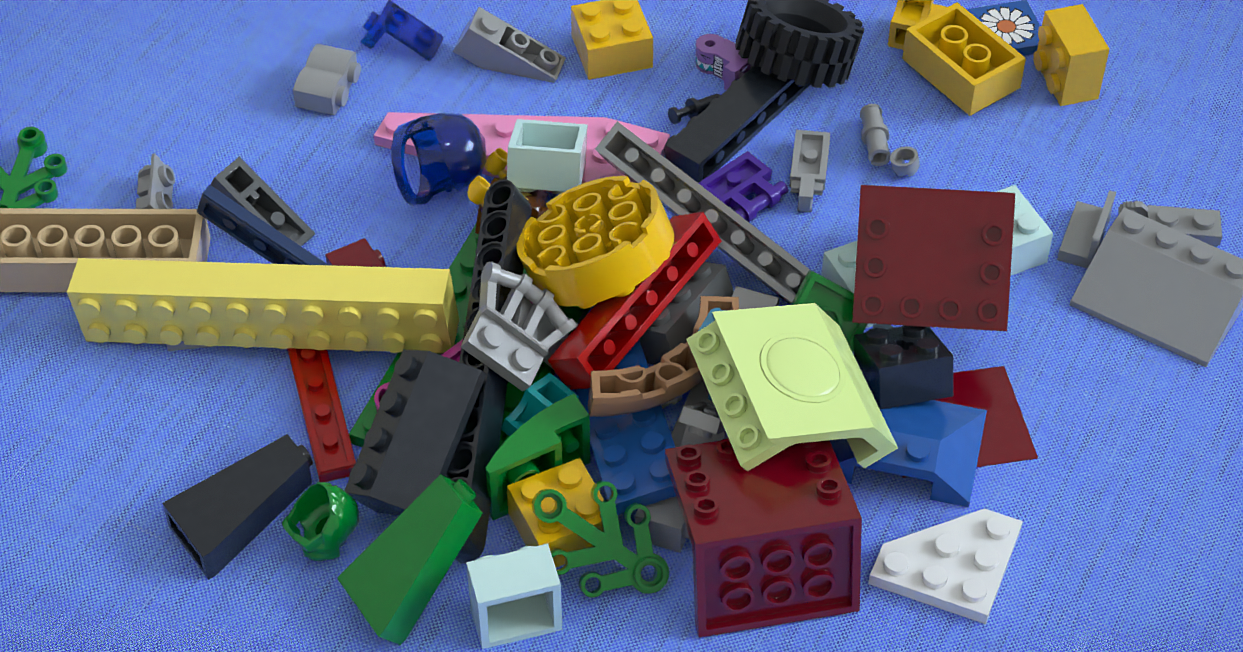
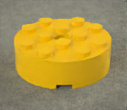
M612 176L580 184L546 203L548 210L537 220L534 217L528 219L516 244L518 256L528 276L533 279L532 284L542 291L547 289L554 294L553 299L557 305L578 306L581 309H586L594 306L597 302L615 296L624 297L632 293L636 285L648 278L669 258L674 242V231L658 193L652 184L645 180H642L640 183L630 182L628 176Z

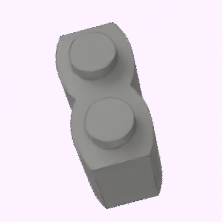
M317 43L310 52L306 66L301 70L294 84L295 107L335 115L340 106L344 107L348 100L349 88L352 83H357L361 72V65L357 63L356 52Z

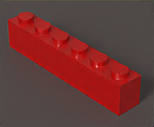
M704 212L673 216L669 220L674 231V242L669 258L648 278L636 285L634 291L624 297L615 296L598 302L547 360L563 384L570 390L590 388L591 371L613 370L722 242Z

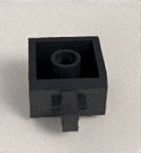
M873 324V328L866 333L854 335V357L880 410L953 396V354L930 327L903 325L894 328L888 324Z

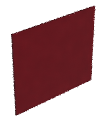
M1005 366L954 372L953 396L936 399V401L987 410L977 467L1038 459Z

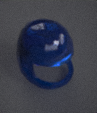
M443 112L419 117L398 125L393 134L391 158L397 186L404 200L412 206L426 204L434 195L442 191L451 192L453 189H456L459 192L469 186L476 176L482 175L487 159L486 140L472 120L462 114ZM409 138H411L415 146L420 167V186L417 195L413 192L405 171V145Z

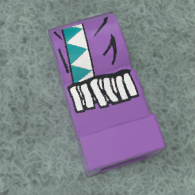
M705 34L696 40L697 69L722 79L725 90L730 87L735 79H740L750 69L751 65L747 63L748 58H741L738 54L739 50H736L735 43L726 38L724 39L716 34Z

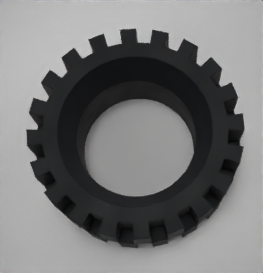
M748 0L736 38L735 48L739 50L738 54L741 58H748L747 63L752 67L760 66L762 67L761 72L767 75L771 73L776 74L779 80L785 82L787 79L794 80L796 85L804 86L805 83H810L812 87L821 88L822 84H825L827 87H835L836 83L841 85L845 83V80H848L864 33V27H862L863 23L860 19H855L856 15L854 13L843 11L844 6L838 3L831 4L829 0Z

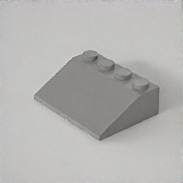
M1123 208L1107 231L1070 301V306L1207 367L1243 309V259L1127 208Z

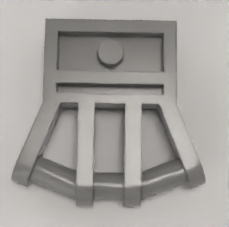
M487 262L481 274L479 311L460 347L523 392L531 386L544 357L549 353L548 348L578 325L573 318L568 319L554 301V294L547 289L540 290L532 284L533 279L525 273L518 275L502 270L499 264ZM497 284L512 288L500 313L495 310ZM524 296L533 305L522 328H520L511 320ZM545 313L556 330L542 341H538L533 337V334Z

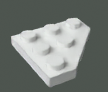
M984 508L886 542L882 545L870 573L869 584L986 624L1020 534L1023 521Z

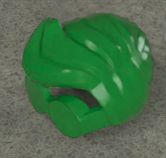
M317 482L310 485L297 499L293 509L283 520L282 526L292 539L302 547L305 557L313 561L333 560L340 557L339 548L345 544L348 536L355 530L358 524V505L354 498L338 486H333L326 482ZM299 521L304 529V537L301 536L300 530L297 527Z

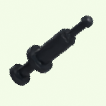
M716 93L699 100L689 98L686 100L684 108L671 107L668 109L669 120L673 124H678L684 116L688 115L690 118L698 116L709 106L715 97L721 95Z

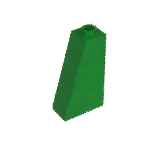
M440 474L337 577L378 637L399 645L407 639L483 514L473 501L476 498L475 492L463 480L458 479L454 482Z

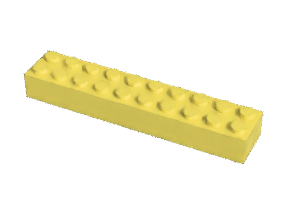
M78 258L67 290V295L85 340L97 343L118 342L178 345L181 341H184V345H204L208 347L236 346L243 348L351 350L355 352L385 351L391 353L402 352L404 349L431 351L437 354L445 353L454 346L459 323L450 269Z

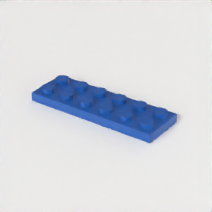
M640 340L635 343L613 370L637 365L649 368ZM590 388L575 389L576 395L579 396V401L588 412ZM661 405L631 414L590 417V442L602 481L612 483L617 489L618 495L615 501L617 515L623 514L626 508L633 503L647 506L676 496L665 462V449L675 448V444ZM604 486L607 499H609L611 490L608 486Z

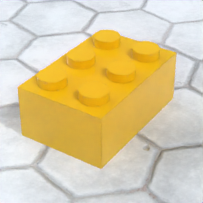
M958 2L906 29L902 59L969 116L1021 88L1026 58Z

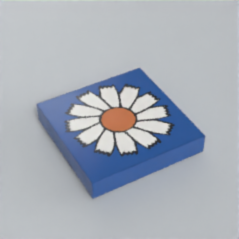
M1027 0L966 9L1023 56L1032 55L1037 51L1040 24Z

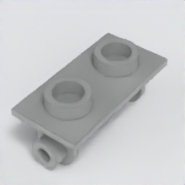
M155 153L152 154L151 165H145L138 172L137 194L140 198L136 199V209H173L172 193L175 175L171 167L164 164Z

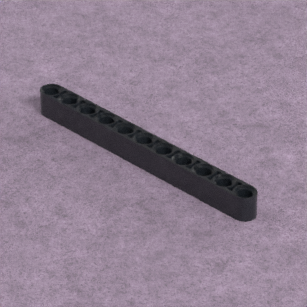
M507 179L493 183L485 194L463 340L479 311L481 274L486 263L493 262L499 264L502 270L518 275L523 274L524 266L518 256L516 244L526 222L531 217L532 208L529 201ZM497 284L495 310L500 313L512 288ZM461 348L459 362L486 373L445 476L454 482L461 479L469 485L476 494V498L473 501L483 513L455 558L460 563L466 564V562L475 561L480 557L486 543L491 499L487 490L486 466L499 449L508 381Z

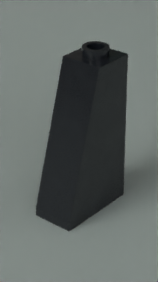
M286 434L162 503L169 528L208 580L216 576L312 484L309 468L313 465L312 458L302 444L297 446L289 435Z

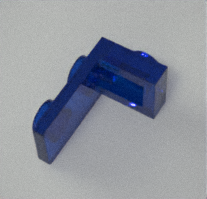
M388 0L378 14L375 11L369 14L362 26L367 31L360 42L372 49L386 32L426 60L431 61L444 37L391 0Z

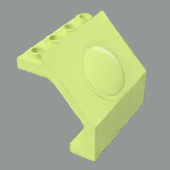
M816 303L712 312L715 318L714 322L686 339L739 464L745 470L753 469L791 445L805 442L847 439L858 464L864 469L898 449L840 326Z

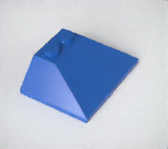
M936 400L881 409L880 411L898 449L866 468L933 481L930 500L969 507L987 410ZM847 439L829 440L847 483L852 484L855 467L862 466L858 464Z

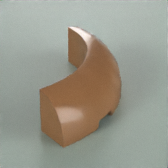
M701 296L698 319L694 326L693 334L698 332L711 309L738 310L739 297ZM688 342L685 344L680 343L673 350L664 354L660 363L649 368L637 365L616 370L591 371L588 400L589 416H616L648 410L674 400L697 386L704 379Z

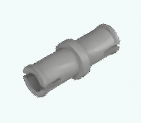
M867 104L860 110L863 124L861 131L862 141L867 145L869 162L871 161V164L874 166H883L890 161L891 153L889 152L887 142L889 130L883 123L882 109L879 105Z

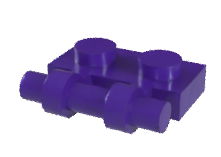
M748 151L698 183L748 222L755 219L757 213L765 207L771 208L778 204L781 200L780 197L788 193V187L783 181H779L775 185L769 183L772 170ZM752 192L758 195L750 201L745 198Z

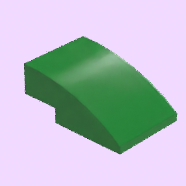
M575 393L555 402L521 425L507 438L486 466L487 490L491 499L490 517L493 521L509 514L507 485L578 458L582 460L584 466L590 463V417Z

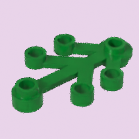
M26 127L19 132L17 137L19 153L10 176L0 166V189L3 191L0 208H35L43 203L56 200L58 190L56 183L51 178L64 175L68 169L63 155L51 154L45 158L44 167L27 175L32 159L42 156L47 151L48 146L42 131L36 127ZM32 188L35 189V193L17 201L19 195Z
M599 481L591 489V497L599 506L603 532L568 509L566 500L560 492L554 489H543L534 496L532 510L537 518L547 523L558 521L593 545V547L565 552L562 549L551 550L552 558L556 555H563L565 557V565L561 569H556L557 574L563 575L571 568L616 560L627 569L605 575L588 571L579 579L581 592L588 597H598L603 591L633 585L642 593H656L666 585L669 578V567L661 556L653 552L648 525L651 519L650 511L642 504L633 503L624 512L626 523L633 527L636 546L635 554L623 546L615 504L618 493L616 487L608 481ZM602 486H608L611 490V496L606 501H601L597 496L598 490ZM547 497L553 498L555 502V507L551 512H543L541 509V502ZM635 509H642L644 512V518L640 523H633L631 520V513ZM647 565H652L654 568L653 577L644 580L641 576L642 569ZM591 577H596L599 581L598 588L592 592L587 591L585 588L586 581Z

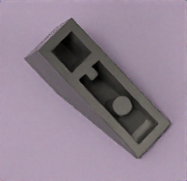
M240 156L216 175L210 184L301 247L315 235V232Z

